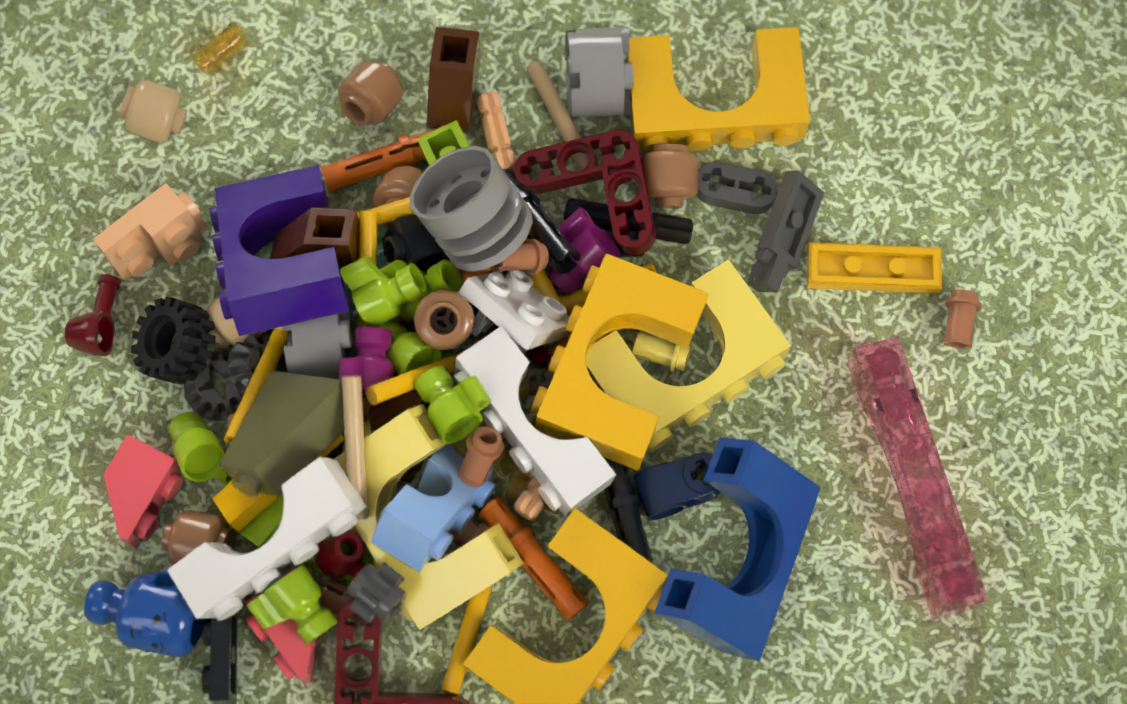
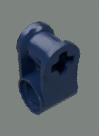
M707 452L696 453L673 462L656 464L635 473L633 479L647 520L654 521L669 517L684 509L717 498L721 491L712 485L704 486L701 480H694L696 479V471L698 469H703L706 474L713 454Z

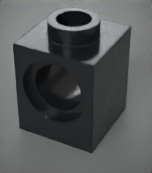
M415 214L396 218L381 239L384 255L390 263L395 260H401L407 265L413 263L419 270L427 272L429 267L442 260L450 261L435 241V237L429 233Z

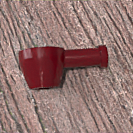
M102 274L98 279L99 288L93 312L70 319L65 328L67 345L92 356H107L112 350L115 327L111 312L116 292L120 289L121 280L118 277ZM98 334L102 337V341L100 343L97 342Z
M349 530L335 537L330 534L317 544L319 551L314 555L316 565L328 576L343 577L350 574L355 578L367 565L362 560V540L358 535ZM341 542L349 545L351 550L350 556H346L341 552Z

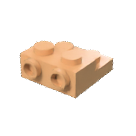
M165 183L93 240L113 269L125 282L131 276L138 277L147 272L152 267L154 258L158 255H161L170 267L177 261L184 262L193 257L199 250L200 243L205 240L202 233L208 229V226L199 215L200 210L184 191L176 195Z

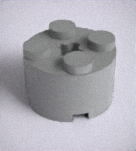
M628 27L565 31V60H567V74H565L570 117L631 114L630 89H633L632 63H627L626 54L629 53Z
M347 297L349 311L282 326V331L290 330L287 334L288 345L284 346L288 373L338 379L340 358H350L358 355L359 350L354 345L355 336L351 335L350 324L354 323L353 306L350 297Z

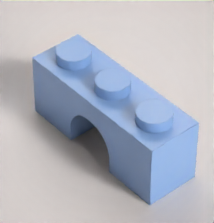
M458 441L445 445L429 459L418 489L416 490L406 484L383 509L371 543L418 572L422 570L432 557L440 560L453 539L451 534L454 531L461 534L474 515L475 509L473 508L475 505L482 509L490 499L496 487V484L491 482V478L498 464L493 461L488 473V479L484 482V485L480 487L469 486L463 483L458 476L459 467L462 465L468 450L466 444Z

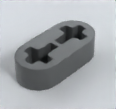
M709 162L699 168L697 197L702 202L750 214H762L772 208L778 193V185L770 174L723 162ZM712 175L720 177V184L722 186L718 187L717 192L710 191L709 183L705 182L710 181ZM754 184L763 186L762 192L767 194L762 195L760 201L753 200L752 192L747 191L752 190Z

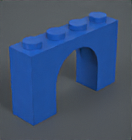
M719 437L704 481L733 499L744 512L749 529V545L745 562L738 575L726 586L706 574L671 568L654 613L725 654L760 661L821 487L754 440Z

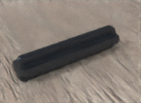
M569 198L564 209V221L581 207L588 212L596 226L602 230L612 231L608 204L576 198ZM652 212L656 239L681 244H688L690 242L694 226L693 220ZM626 214L630 223V231H642L635 220V215Z

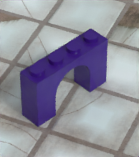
M319 165L214 188L216 206L210 207L209 211L214 231L218 234L212 235L217 259L218 261L223 260V262L216 263L215 266L220 287L222 290L226 289V291L219 292V300L225 320L233 318L239 336L349 311L344 282L334 247L281 259H265L255 256L264 246L274 241L276 233L310 208H329Z

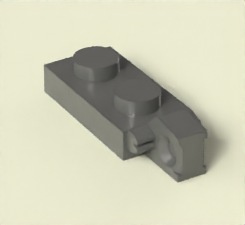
M799 170L785 171L757 246L758 250L755 252L757 262L752 265L748 285L759 293H777L783 278L786 277L790 269H797L825 193Z

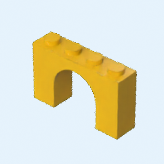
M799 27L759 29L755 31L752 56L756 91L743 105L722 112L698 108L688 102L679 92L673 75L670 35L629 37V53L626 54L627 63H632L633 89H630L631 131L639 148L643 149L646 153L653 152V145L683 144L687 145L688 150L704 151L713 145L730 144L733 148L741 149L751 147L756 142L773 141L776 145L787 146L797 143L799 139H805L810 118Z
M606 253L600 268L592 265L583 286V291L589 293L583 307L574 306L565 329L572 334L566 348L560 345L557 346L548 371L554 373V376L548 388L540 386L530 412L537 414L535 429L560 440L588 437L602 457L639 471L656 429L659 416L614 399L601 391L589 375L586 355L591 346L600 337L619 329L641 330L688 348L703 313L709 293Z
M574 508L547 547L595 583L605 605L603 631L596 644L583 656L568 662H556L539 656L500 626L490 625L463 665L515 704H584L582 700L592 686L600 691L616 669L609 662L620 647L628 652L640 636L644 628L637 623L648 608L655 612L668 574L581 511Z

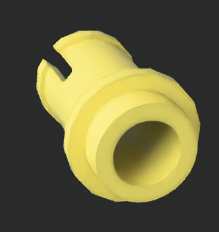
M640 330L632 353L636 359L670 367L671 373H675L676 370L685 372L692 346L689 345L688 348Z

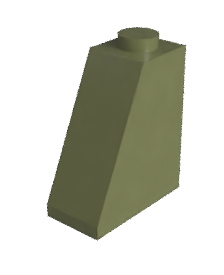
M271 371L219 463V466L233 478L232 485L242 493L250 496H257L258 493L280 496L283 493L282 484L315 461L344 432L342 380Z

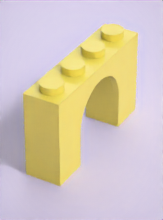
M729 259L691 282L692 287L709 293L702 316L714 331L721 347V362L709 377L688 386H673L656 380L644 370L617 330L594 343L586 355L589 375L601 391L614 399L659 416L656 429L648 446L651 451H655L667 444L674 437L671 431L685 422L689 427H692L703 421L712 412L709 407L721 399H724L726 403H730L739 398L749 389L746 384L760 374L763 379L770 378L786 365L784 359L787 357L791 345Z
M424 404L407 409L364 438L368 519L358 521L351 528V531L360 537L373 555L375 569L378 570L385 562L405 578L399 587L407 593V596L400 609L408 620L415 622L419 630L524 564L499 523L459 549L444 553L440 560L432 557L420 572L371 543L382 511L393 500L396 485L401 477L413 466L447 445V443L440 439L429 421L428 411ZM343 452L334 460L338 461L347 475L346 452Z

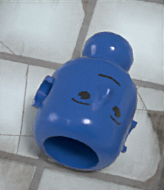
M168 571L139 575L129 582L125 590L119 589L116 584L110 581H97L90 586L84 603V616L89 622L96 625H106L110 622L116 623V635L119 641L127 647L145 652H153L171 657L186 656L195 649L203 631L204 619H196Z

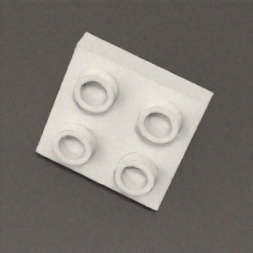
M520 270L490 272L468 277L459 290L462 296L479 309L475 316L472 334L475 337L480 332L485 334L495 323L497 326L504 328L523 354L529 349L568 337L570 332L565 329L569 316L566 314V308L559 301L552 297L543 296L532 286V279Z

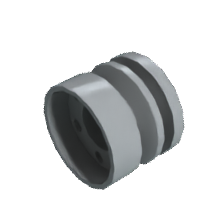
M470 146L459 148L443 155L426 168L415 182L410 194V208L429 233L435 237V241L455 267L468 272L485 270L508 258L517 251L528 237L533 223L531 208L521 197L519 191L509 182V177L488 149Z

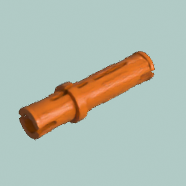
M436 129L409 138L407 134L398 136L399 141L326 166H321L329 192L332 193L334 190L372 179L396 167H418L417 162L426 160V157L417 138Z
M501 496L493 499L478 513L477 516L489 528L498 523L500 524L524 562L521 566L547 598L558 608V611L567 622L590 603L588 598L577 589L566 573L534 537L536 532L530 525L525 526L510 510Z

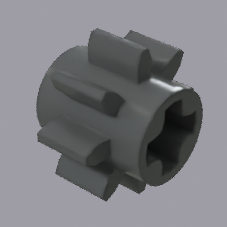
M385 562L378 570L372 565L367 564L355 576L347 589V593L355 599L349 608L368 623H371L376 616L382 621L387 622L400 608L407 596V593L399 587L405 578Z

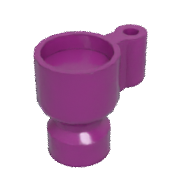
M579 207L560 224V231L566 240L579 252L580 260L575 261L570 256L577 266L568 273H557L553 266L548 271L556 286L564 293L572 295L584 285L585 277L588 275L592 265L600 268L606 253L617 258H621V254L612 238L593 223L585 209Z
M380 327L356 328L354 345L359 350L356 357L340 358L338 379L342 380V376L360 375L363 398H367L366 389L394 377L393 363L386 357V352L391 348L392 331Z

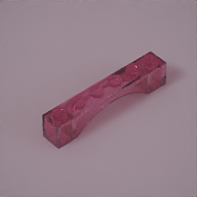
M899 336L855 347L847 361L848 368L861 407L879 439L898 490L910 534L917 576L932 621L975 610L989 600Z

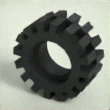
M172 297L154 300L155 306L148 305L144 309L147 317L139 316L136 322L141 325L140 331L133 330L132 338L138 340L137 344L131 346V353L138 355L133 359L134 364L141 367L139 371L144 375H148V377L180 385L186 384V380L193 381L197 378L195 370L203 372L207 367L203 362L204 357L209 359L212 357L213 351L208 350V345L215 344L216 336L209 334L210 331L215 329L214 323L208 320L209 313L197 305ZM176 333L175 341L171 348V342L174 337V334Z

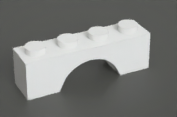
M500 326L456 357L454 366L456 374L453 376V379L457 386L461 380L467 377L476 376L491 398L490 404L483 408L484 411L481 413L483 421L487 427L497 430L500 434L502 433L512 446L509 453L519 469L524 473L531 471L541 484L538 487V492L548 507L553 511L559 508L563 515L567 517L574 508L578 509L612 483L616 474L588 437L574 440H559L542 434L529 423L522 412L518 392L530 362L504 328Z
M319 457L282 484L284 497L282 520L274 536L261 548L247 554H241L224 543L204 542L167 570L196 619L217 618L218 621L232 616L243 607L241 600L254 590L256 593L265 591L281 579L279 572L293 562L294 565H298L310 559L319 551L317 545L330 534L333 537L343 534L358 522L355 516L366 509L367 506L337 460Z

